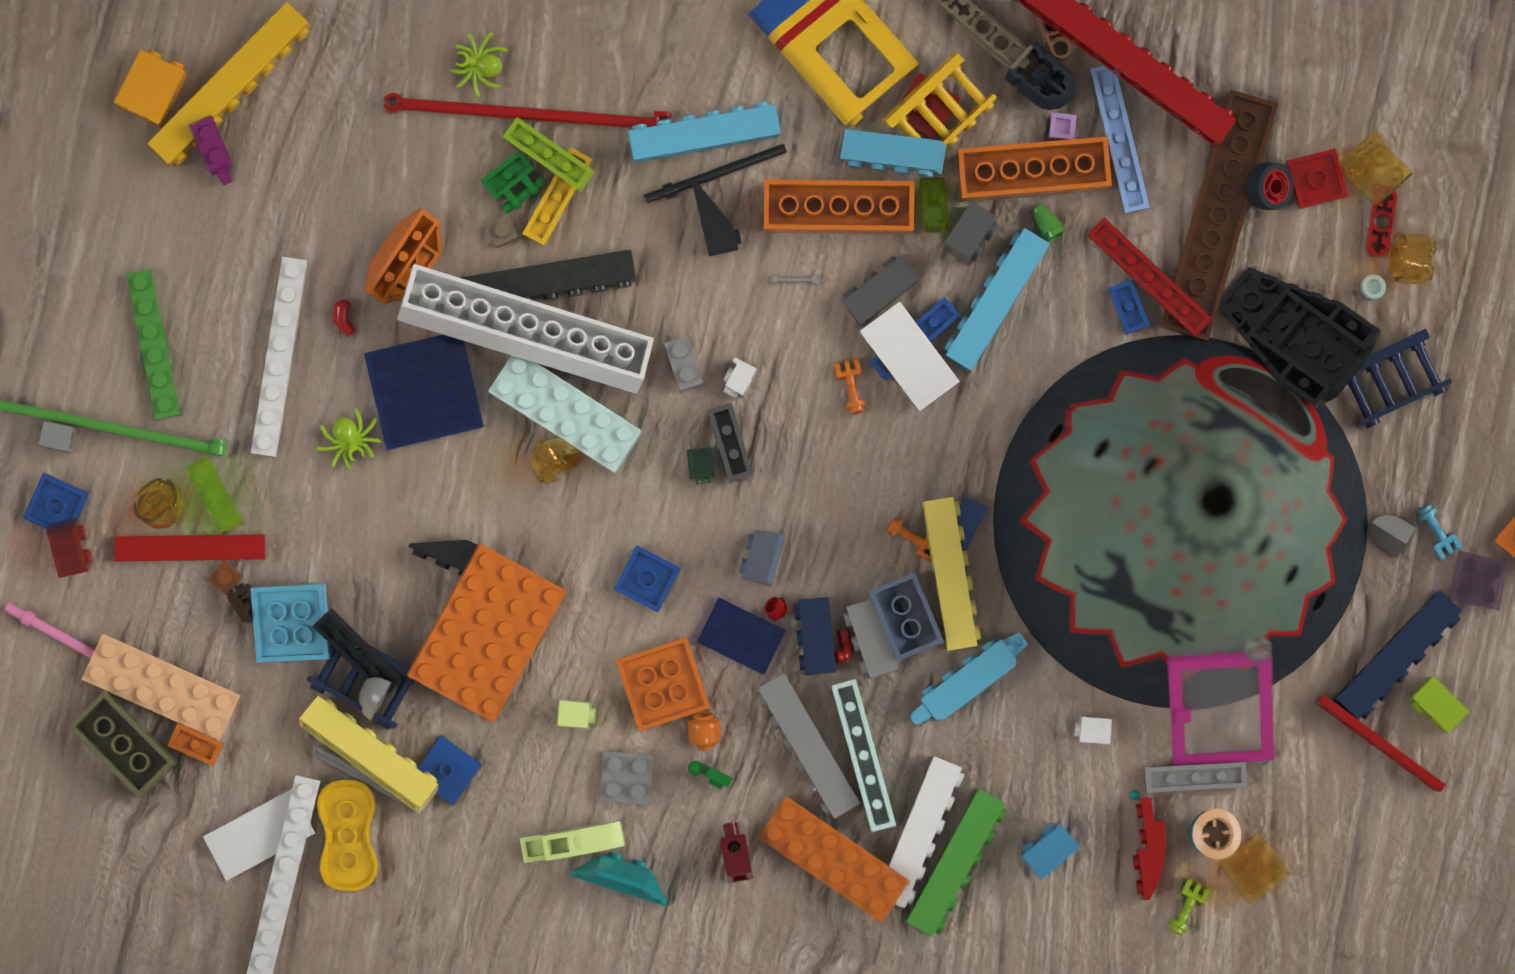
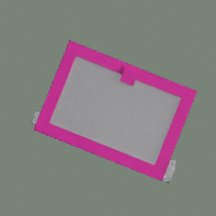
M1264 639L1248 641L1245 645V652L1168 656L1173 766L1252 761L1257 766H1265L1269 760H1274L1271 645L1268 641Z

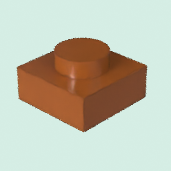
M224 560L208 580L228 596L231 593L230 590L237 586L244 576Z

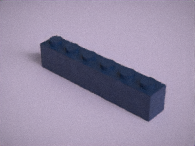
M1441 590L1436 591L1336 695L1334 700L1356 719H1366L1374 710L1372 705L1378 699L1383 701L1391 693L1389 687L1395 681L1399 684L1409 674L1407 671L1408 667L1412 663L1417 665L1426 656L1424 651L1430 645L1434 647L1443 638L1441 633L1447 627L1452 629L1460 621L1461 618L1458 615L1462 610Z

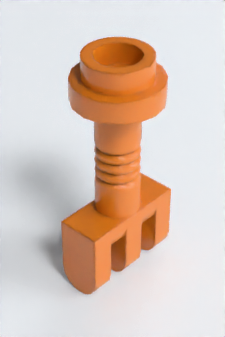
M858 358L853 359L855 367L853 369H850L849 360H844V371H841L839 362H834L837 380L845 379L848 388L850 403H847L845 406L850 415L863 413L866 406L864 400H859L855 377L862 375Z
M893 518L886 531L890 532L889 535L894 538L898 534L919 547L915 554L931 563V556L925 554L926 550L930 551L927 534L922 538L902 526L904 520Z

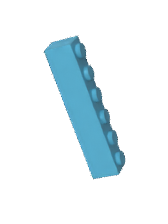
M768 102L754 104L752 109L745 110L744 106L729 109L730 113L720 114V111H711L705 113L706 117L697 119L695 115L682 117L680 122L671 123V120L668 119L656 122L657 126L647 127L646 124L632 126V130L628 131L627 134L632 162L634 164L777 138L780 136L781 131L775 104L769 105Z
M1024 228L1022 233L1018 231L1015 233L1009 243L1013 246L1009 254L1005 252L1002 254L996 264L1000 267L996 275H989L983 285L987 288L983 296H976L970 306L974 309L970 317H963L957 329L961 330L957 338L951 337L944 348L947 351L945 358L970 373L1050 243Z

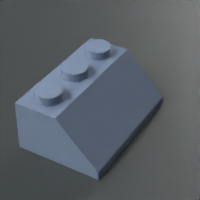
M915 572L868 591L897 661L944 643Z

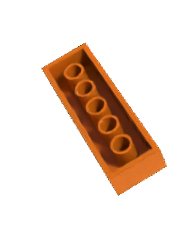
M1108 136L961 148L957 150L961 202L1110 190L1112 187Z
M764 179V233L913 235L914 181Z

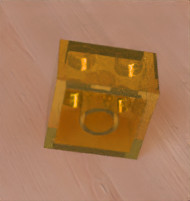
M1255 833L1239 845L1238 849L1231 856L1217 862L1218 866L1248 904H1252L1291 874L1260 833Z

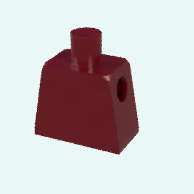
M738 822L723 824L725 837L720 838L728 883L753 879L745 834H740ZM733 846H738L739 851L731 852V848Z

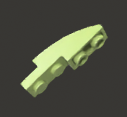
M621 820L520 838L524 863L573 857L625 845Z

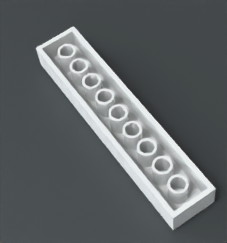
M413 264L397 320L636 394L644 380L654 338L416 264Z

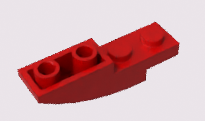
M1151 797L1139 798V804H1135L1137 819H1142L1143 829H1139L1140 842L1145 844L1146 848L1136 849V855H1132L1134 870H1139L1140 880H1136L1138 896L1142 895L1143 900H1150L1163 868L1166 832L1165 821L1154 822Z

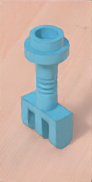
M1427 504L1417 511L1419 514L1418 519L1420 521L1425 520L1433 534H1435L1438 542L1433 544L1432 548L1442 561L1446 557L1441 549L1444 548L1449 555H1452L1454 551L1450 543H1453L1457 550L1463 547L1455 533L1446 536L1434 516L1437 512L1436 508Z

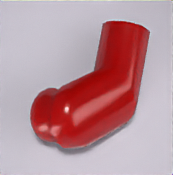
M341 299L333 305V323L346 337H349L356 331L354 326L347 320V312L351 308V304L348 300Z
M849 628L836 631L841 650L835 651L834 657L835 661L839 664L843 662L848 663L852 658L853 645Z

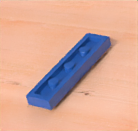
M943 297L920 317L916 324L928 340L932 342L961 315ZM878 356L869 362L885 382L892 376Z

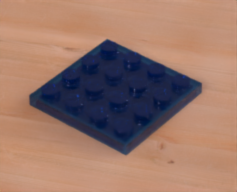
M443 334L364 353L387 451L484 428L463 340Z

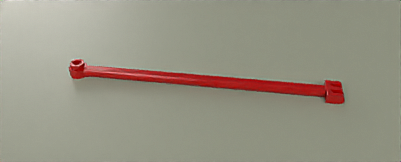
M389 93L384 98V107L391 114L407 110L516 119L518 117L522 120L632 128V126L640 124L653 127L657 126L656 122L661 121V118H671V112L654 111L653 117L412 99L402 98L397 93ZM392 98L397 99V105L390 106L388 104L389 100Z

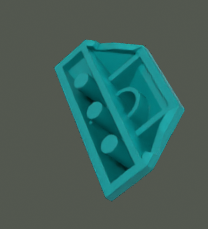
M609 851L608 855L603 854L570 872L569 876L656 904L666 906L668 902L652 869L646 868L648 863L633 859L632 863L623 860L624 855Z

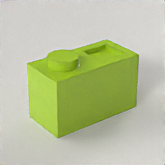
M1434 676L1429 677L1409 697L1413 702L1411 707L1421 716L1424 713L1444 734L1449 733L1469 713Z

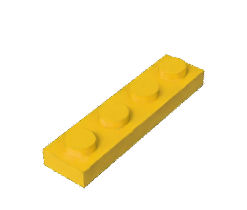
M570 147L568 153L588 167L591 165L592 158ZM555 175L522 234L545 247L576 189Z

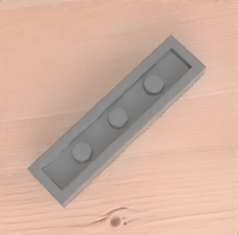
M1246 762L1144 768L1146 793L1247 787Z

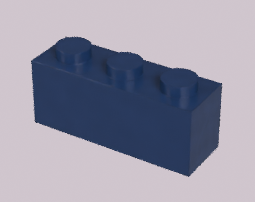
M829 597L800 599L799 605L794 606L795 621L800 620L801 630L796 631L798 646L803 645L804 655L799 656L800 671L805 670V675L836 673Z

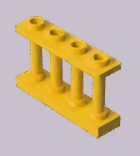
M952 53L881 121L887 128H893L894 126L900 128L907 137L922 138L906 121L908 119L906 115L913 109L924 117L941 136L940 141L949 148L959 139L957 135L963 129L967 131L977 122L975 118L981 112L985 114L995 105L993 101L997 96L994 93L984 96L961 71L962 67L960 64L965 60L959 53ZM947 76L954 77L977 102V105L968 113L943 88L944 84L942 81ZM930 92L936 94L959 119V122L950 130L925 105L926 101L924 98Z

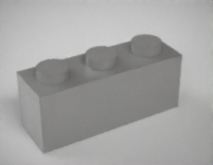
M872 599L846 607L847 613H844L843 617L847 628H853L855 636L851 637L855 652H861L863 660L859 661L863 676L868 674L869 679L898 670L890 642Z

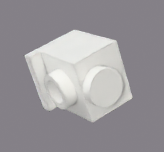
M735 357L732 361L736 365L735 368L730 367L723 379L727 382L723 392L737 398L738 395L744 397L757 369Z

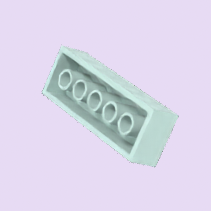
M512 355L488 391L503 403L615 475L643 433L642 430L538 363Z

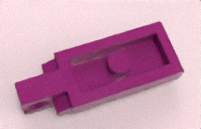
M209 115L189 124V129L207 170L210 171L212 176L217 174L223 186L233 182L228 171L229 168L233 167L231 158L213 116Z

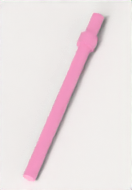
M8 603L4 611L20 619V623L29 628L32 626L91 659L95 649L37 618V614L29 610L24 611L11 603Z

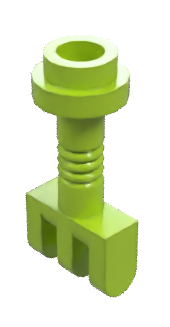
M1189 877L1180 892L1187 898L1176 920L1170 919V926L1168 928L1170 931L1181 936L1189 928L1185 923L1195 903L1198 902L1203 905L1211 891L1210 888L1206 887L1202 895L1198 894L1202 886L1199 882L1196 883L1193 890L1189 889L1193 883V879Z

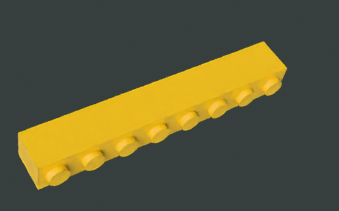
M286 2L147 144L171 167L175 164L177 166L182 164L188 157L186 153L192 147L197 148L188 125L212 115L218 127L223 121L221 118L227 112L231 113L239 106L240 101L238 100L245 93L247 95L252 93L258 85L256 82L262 76L267 77L274 70V64L280 58L283 60L291 53V46L297 40L301 42L310 33L308 29L311 27L308 21Z

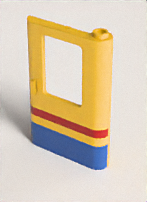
M763 0L748 14L846 127L850 124L852 127H855L864 119L862 113L920 65L864 0ZM847 21L854 22L894 68L892 74L863 98L856 97L816 51V47Z

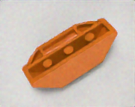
M422 208L417 209L399 221L370 262L364 291L383 304L403 299L413 264L431 269L441 255V222Z

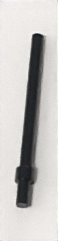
M783 143L680 182L664 184L661 189L644 194L645 200L649 204L665 197L666 199L675 197L676 193L692 188V183L694 182L700 185L787 153L786 147Z

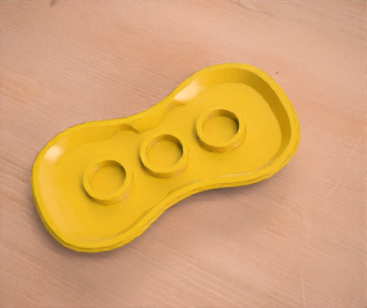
M338 780L325 785L318 795L316 805L325 831V845L319 863L320 874L327 886L334 890L345 892L357 891L368 887L374 881L378 871L377 856L370 841V825L375 812V797L365 783L357 780Z

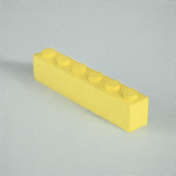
M954 497L922 501L945 648L947 651L978 646L977 640H981L979 625H974L973 615H977L974 600L970 601L969 591L973 590L970 575L966 576L965 566L969 565L967 551H962L961 541L965 540L963 526H958L957 516H961L959 502L954 501Z
M317 696L299 718V726L420 814L438 791L436 778L428 772L422 773L416 768L417 765L410 758L405 757L403 759L396 753L397 750L391 744L380 742L376 739L377 736L372 730L367 727L361 728L356 724L357 721L353 716L348 713L342 714L336 709L337 706L330 699L325 698L323 700Z

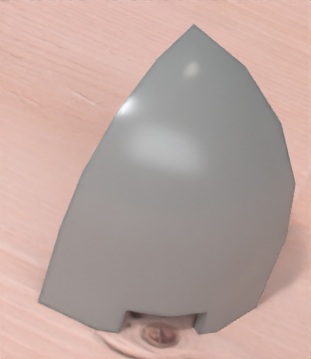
M1389 515L1377 517L1370 527L1371 535L1375 542L1396 558L1416 529L1406 521Z
M373 677L367 679L362 686L358 701L363 709V715L370 721L382 705L391 682Z

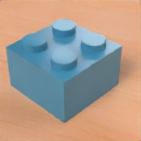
M1053 823L1048 824L1040 831L1042 836L1037 841L1031 839L1020 848L1023 852L1019 856L1041 880L1080 848L1078 843L1060 823L1056 825Z

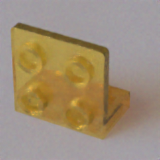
M1376 130L1338 162L1343 176L1376 206L1413 174L1412 170L1386 147L1382 135Z

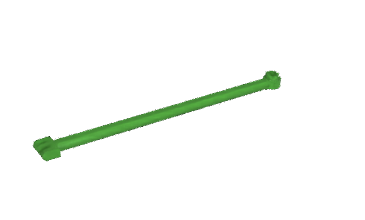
M0 400V411L226 457L228 450L226 446L227 441L212 438L211 443Z

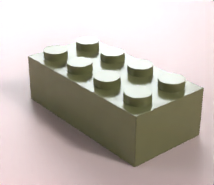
M103 691L68 726L138 798H144L179 763L108 691Z

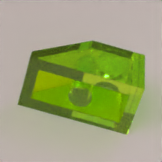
M944 177L919 179L923 233L948 231V206Z

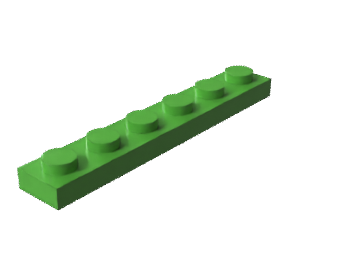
M152 269L127 273L155 420L180 416L181 412Z

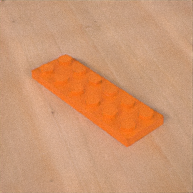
M788 796L784 798L758 837L881 923L885 921L911 882Z

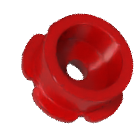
M771 597L766 602L764 612L769 619L776 621L786 615V600L781 597Z

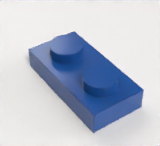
M1132 279L1108 288L1126 335L1150 326Z

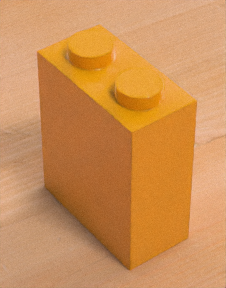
M140 49L114 103L118 107L162 128L188 74L183 70L185 66L174 60L168 63L161 59L162 55L151 49L145 52Z

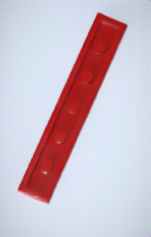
M1105 217L1087 234L1089 239L1195 338L1213 320Z
M265 534L115 536V562L266 560Z
M1320 695L1316 704L1429 788L1435 792H1442L1446 786L1445 783L1327 696Z

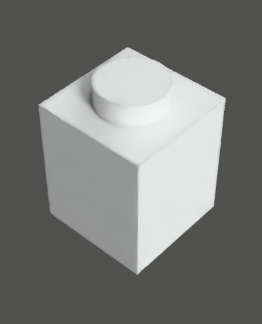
M1080 717V722L1075 721L1074 736L1078 737V742L1110 744L1112 719Z

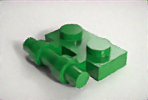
M520 150L480 180L496 201L503 196L508 199V202L501 206L506 214L510 213L513 209H519L522 206V202L531 195H537L540 192L539 189L546 184L540 176L533 182L528 176L535 169ZM520 182H523L526 187L514 196L510 190Z
M692 761L688 765V771L691 775L697 776L702 774L710 778L709 784L721 790L723 786L729 787L733 779L700 761Z

